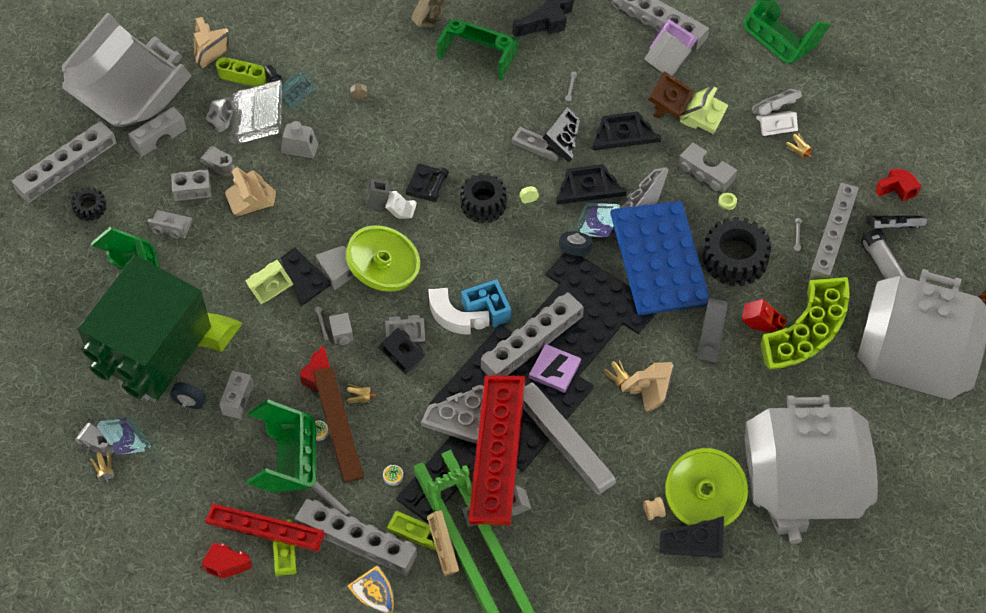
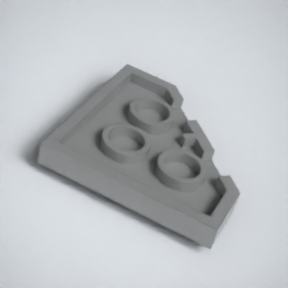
M475 386L472 390L448 397L446 401L439 404L429 405L421 421V426L477 444L484 386Z

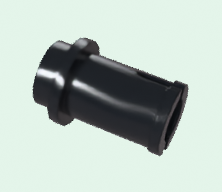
M267 65L264 70L268 77V83L274 87L279 86L282 82L281 75L277 74L274 66Z

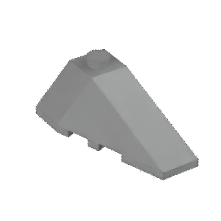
M668 168L654 169L639 184L640 189L630 193L627 196L628 200L622 207L618 204L615 208L657 204L669 171Z

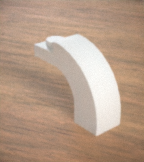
M448 288L428 289L431 313L435 320L445 329L458 334H471V328L473 327L475 329H483L489 326V311H459L449 302Z

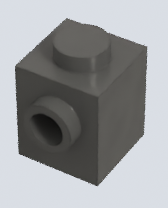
M371 179L367 193V208L385 210L389 197V182Z

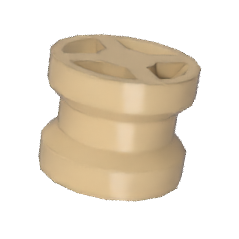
M661 497L655 498L654 501H643L644 510L649 521L657 516L660 518L665 517V507Z

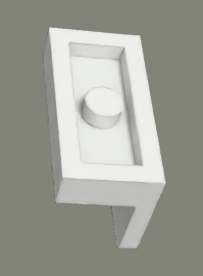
M793 111L756 116V119L760 121L762 136L798 131L797 113Z

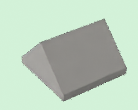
M664 31L644 60L662 73L665 71L673 76L692 50Z

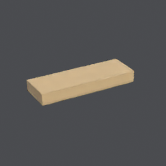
M442 510L436 511L428 515L427 519L443 574L448 576L458 572L459 568Z

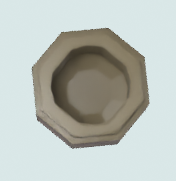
M354 84L350 87L351 98L363 100L367 97V86Z

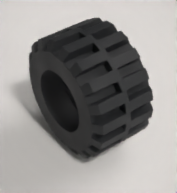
M478 173V176L474 174L471 176V179L467 178L460 189V203L462 212L466 214L468 219L473 217L474 222L480 220V223H484V220H488V223H490L492 218L497 220L499 219V214L501 216L504 214L507 191L501 179L497 180V176H490L489 173H486V175ZM479 195H488L492 198L488 200H478L475 197Z

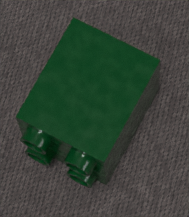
M134 255L77 330L84 344L81 351L91 360L89 369L93 374L105 381H109L114 376L123 381L122 388L131 396L142 399L146 394L158 401L207 334L211 324L200 289Z

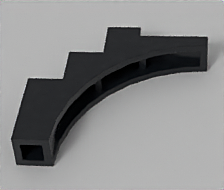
M547 0L535 12L514 20L512 30L514 37L525 36L547 30L549 34L565 31L567 21L565 14L572 12L574 0Z

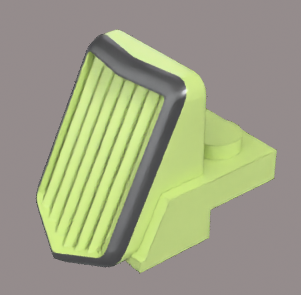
M710 86L692 94L680 116V122L695 129L698 126L714 134L728 104L714 98L713 96L717 88Z

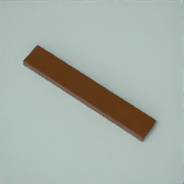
M333 367L313 371V376L343 483L363 479L364 475Z

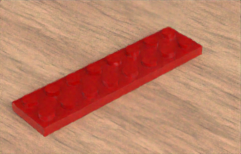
M485 375L468 519L469 524L511 525L525 376Z

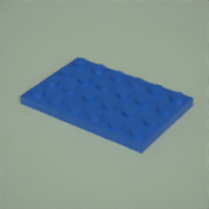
M682 201L616 208L610 211L638 315L698 308L708 305L710 296Z

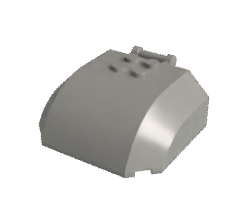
M106 13L62 65V72L64 73L62 86L65 91L113 126L124 127L150 119L162 111L192 75L184 65L174 66L182 58L179 52H174L157 37H153L147 45H144L120 26L110 13ZM154 48H158L168 55L169 58L167 60L153 51Z
M922 269L919 281L903 276L878 281L857 355L860 362L867 368L869 375L873 379L949 400L965 391L972 390L986 346L985 303L978 296L959 292L960 278H948L930 273L926 269ZM926 280L941 283L944 285L952 286V289L940 287L925 282Z
M829 395L796 398L794 396H787V408H769L747 421L744 442L753 504L759 508L763 506L771 512L770 515L776 520L860 518L870 505L873 506L877 502V466L868 420L851 407H830ZM821 405L822 408H795V406Z

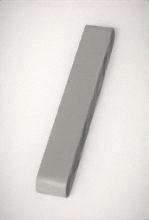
M532 382L526 385L523 409L591 489L600 495L616 484V480L610 470L540 389Z

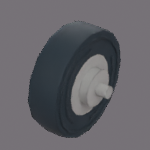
M565 232L559 239L560 249L569 255H587L591 252L593 246L592 238L581 232Z
M175 383L170 392L171 398L183 407L201 409L206 401L205 393L188 383Z

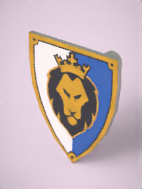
M378 565L348 585L353 594L365 605L384 613H393V591L389 580Z

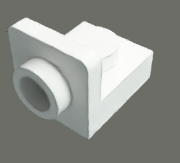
M397 191L390 192L385 208L396 218H412L417 202L414 200L406 201Z

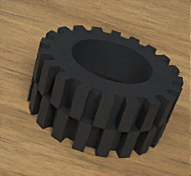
M728 217L724 218L723 224L718 221L715 223V227L711 226L705 237L702 256L707 272L712 271L714 279L720 277V282L725 284V281H730V286H735V282H739L740 286H745L746 281L752 284L755 281V277L758 280L762 277V273H765L772 245L769 242V234L764 235L765 229L763 227L758 229L757 222L753 221L750 224L748 223V218L739 221V217H734L733 221H730ZM739 240L749 244L755 253L747 259L736 260L726 256L720 249V245L725 241Z

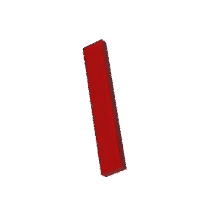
M212 503L205 520L206 524L316 552L319 551L325 536L324 530Z

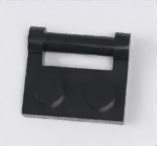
M418 163L406 189V195L437 202L439 190L449 171L446 168L441 167L438 169ZM433 175L437 176L432 190L427 192Z

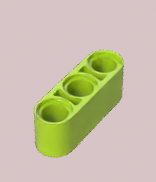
M227 57L219 58L216 61L218 77L223 80L254 87H262L266 83L265 70L261 65Z

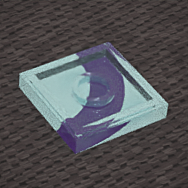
M586 203L574 231L588 236L609 237L614 226L610 211L620 208L619 204Z
M132 418L99 421L97 425L117 455L143 452L151 447Z

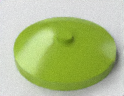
M375 225L359 229L353 234L346 248V261L352 273L362 283L376 290L387 292L402 290L415 280L420 269V257L413 243L402 233L389 227Z
M700 448L685 453L672 465L666 478L665 496L670 510L683 524L688 526L724 516L725 527L732 523L744 509L748 496V484L741 466L730 455L716 449Z

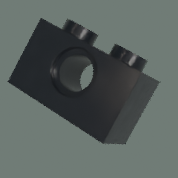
M399 328L394 330L378 347L405 375L425 356L423 349L410 340L407 332ZM399 347H404L407 353L400 352Z

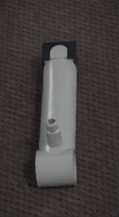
M881 228L863 233L861 244L866 253H870L884 278L906 277L885 243L886 236Z

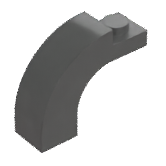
M709 298L697 359L711 362L717 361L728 301Z

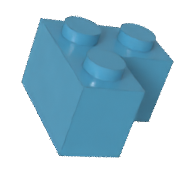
M497 279L461 291V303L465 312L489 311V319L493 328L500 324L503 325L511 322V308Z

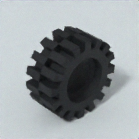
M87 187L85 191L82 188L80 193L76 191V196L73 195L71 200L75 216L79 217L80 220L84 218L85 221H88V218L94 221V217L99 219V214L103 215L104 210L107 208L103 193L95 187L92 190L90 187ZM93 200L96 202L92 207H82L86 201Z

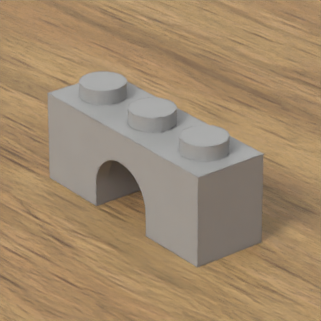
M172 107L128 135L132 147L142 157L157 148L156 142L162 135L168 134L171 138H174L187 129L184 117Z
M692 142L680 155L678 166H680L682 171L693 174L698 181H704L710 185L714 191L724 193L736 180L737 169L724 161L715 167L705 165L707 151Z

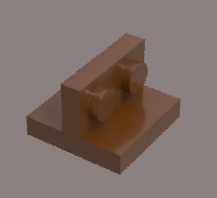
M664 71L648 99L655 104L654 109L656 111L653 116L660 119L667 112L678 119L682 115L694 90Z

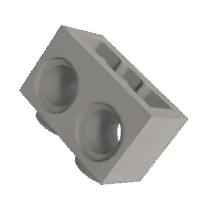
M208 170L171 174L172 193L175 201L211 197V182Z
M236 371L231 372L219 404L222 415L242 418L254 386L251 375Z

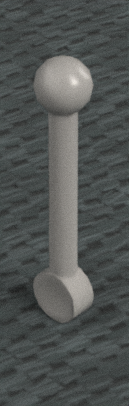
M571 72L570 74L571 81L568 95L565 96V101L567 102L572 100L571 93L574 79L577 77L576 72Z
M800 218L795 219L796 245H794V250L797 252L801 250L799 239L802 220Z
M317 306L315 307L314 311L318 315L323 336L326 341L329 339L321 315L322 309L321 307Z

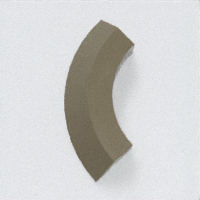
M420 0L411 19L419 27L434 28L445 10L444 4L449 0Z

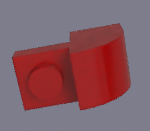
M892 169L889 172L888 178H883L878 182L875 192L880 197L895 191L900 199L905 201L918 196L921 184L909 171Z

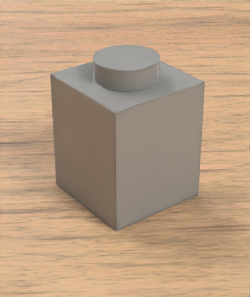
M348 313L329 316L334 344L347 345L350 341H354Z

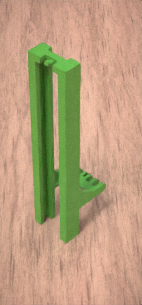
M449 450L442 453L443 460L450 471L448 475L444 474L442 479L437 477L435 482H433L423 462L414 466V474L433 511L442 510L454 553L484 613H499L441 498L442 490L457 485L470 510L472 486L469 478V469L465 465L462 466L461 470L452 451ZM477 524L522 613H535L490 525Z

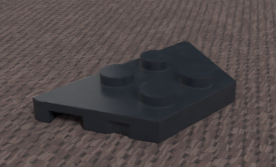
M639 112L602 116L592 150L661 142V135L659 133L656 134L652 130V126L643 119Z
M603 164L570 168L565 173V179L561 184L556 204L626 196L627 191L625 187L622 188L617 183V179L609 173Z

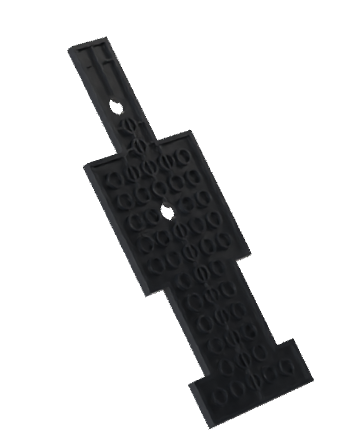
M564 252L546 272V276L558 283L559 286L530 318H535L539 315L543 308L552 305L559 296H563L567 292L584 306L583 317L548 345L581 358V363L565 393L529 378V374L543 348L508 376H525V386L531 382L534 383L567 420L594 388L593 384L580 377L581 373L622 325L639 335L657 313L638 315L629 285L584 257L569 255ZM500 324L428 406L446 401L448 397L458 393L468 392L475 386H484L485 375L487 374L481 369L482 356L487 351H492L496 348L500 341L509 338L513 332ZM524 409L522 410L517 469L522 472L550 441ZM450 436L425 464L432 481L435 482V478L440 477L442 474L448 475L449 472L444 471L442 468L444 463L442 453L449 450L452 451L461 470L462 466L466 465L470 475L475 467L477 444ZM415 476L396 497V501L429 523L427 516L434 513ZM457 485L441 491V498L444 504L458 489Z

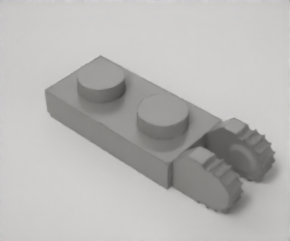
M794 89L784 91L757 103V105H753L752 112L755 115H769L771 111L781 109V106L784 104L795 103L796 99L802 97L801 91Z
M519 127L511 139V144L554 162L559 158L556 154L558 152L542 138L543 136Z

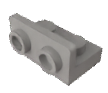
M157 210L154 218L148 220V226L150 231L156 235H161L162 233L174 239L179 237L185 239L193 220L190 217Z
M420 315L408 316V319L401 320L400 317H389V321H385L386 338L399 328L408 333L413 343L426 342L424 318H420Z

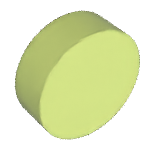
M530 186L521 190L519 196L525 204L536 201L539 194L535 187Z
M723 193L719 197L718 204L724 210H732L736 207L737 198L732 193Z

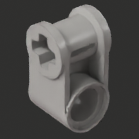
M229 97L212 101L209 112L206 115V120L215 126L217 132H222L229 126L230 119L235 110L234 101Z
M210 146L199 159L203 167L207 166L210 170L222 176L232 175V170L235 169L232 164V157L214 146Z
M87 423L75 438L78 445H84L88 447V450L96 453L100 452L102 456H108L109 452L111 454L114 452L101 431L90 423Z

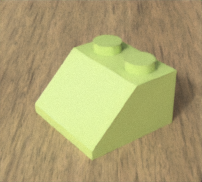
M278 260L269 263L264 269L252 274L250 278L245 280L260 304L269 301L293 285Z

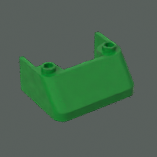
M757 0L744 20L745 30L786 63H794L813 50L832 25L829 22L816 21L810 32L805 33L800 39L777 20L781 14V6L775 0Z
M458 19L448 22L437 41L439 60L444 56L454 36L503 51L504 53L498 62L499 80L503 79L519 50V40L517 38Z
M109 227L91 242V246L106 251L108 261L112 265L120 267L121 271L134 255L159 268L156 250L152 243L132 234Z
M268 399L250 410L248 415L265 421L266 433L271 438L277 439V472L265 469L248 479L246 484L272 493L305 490L312 487L316 482V422L314 418L307 413Z

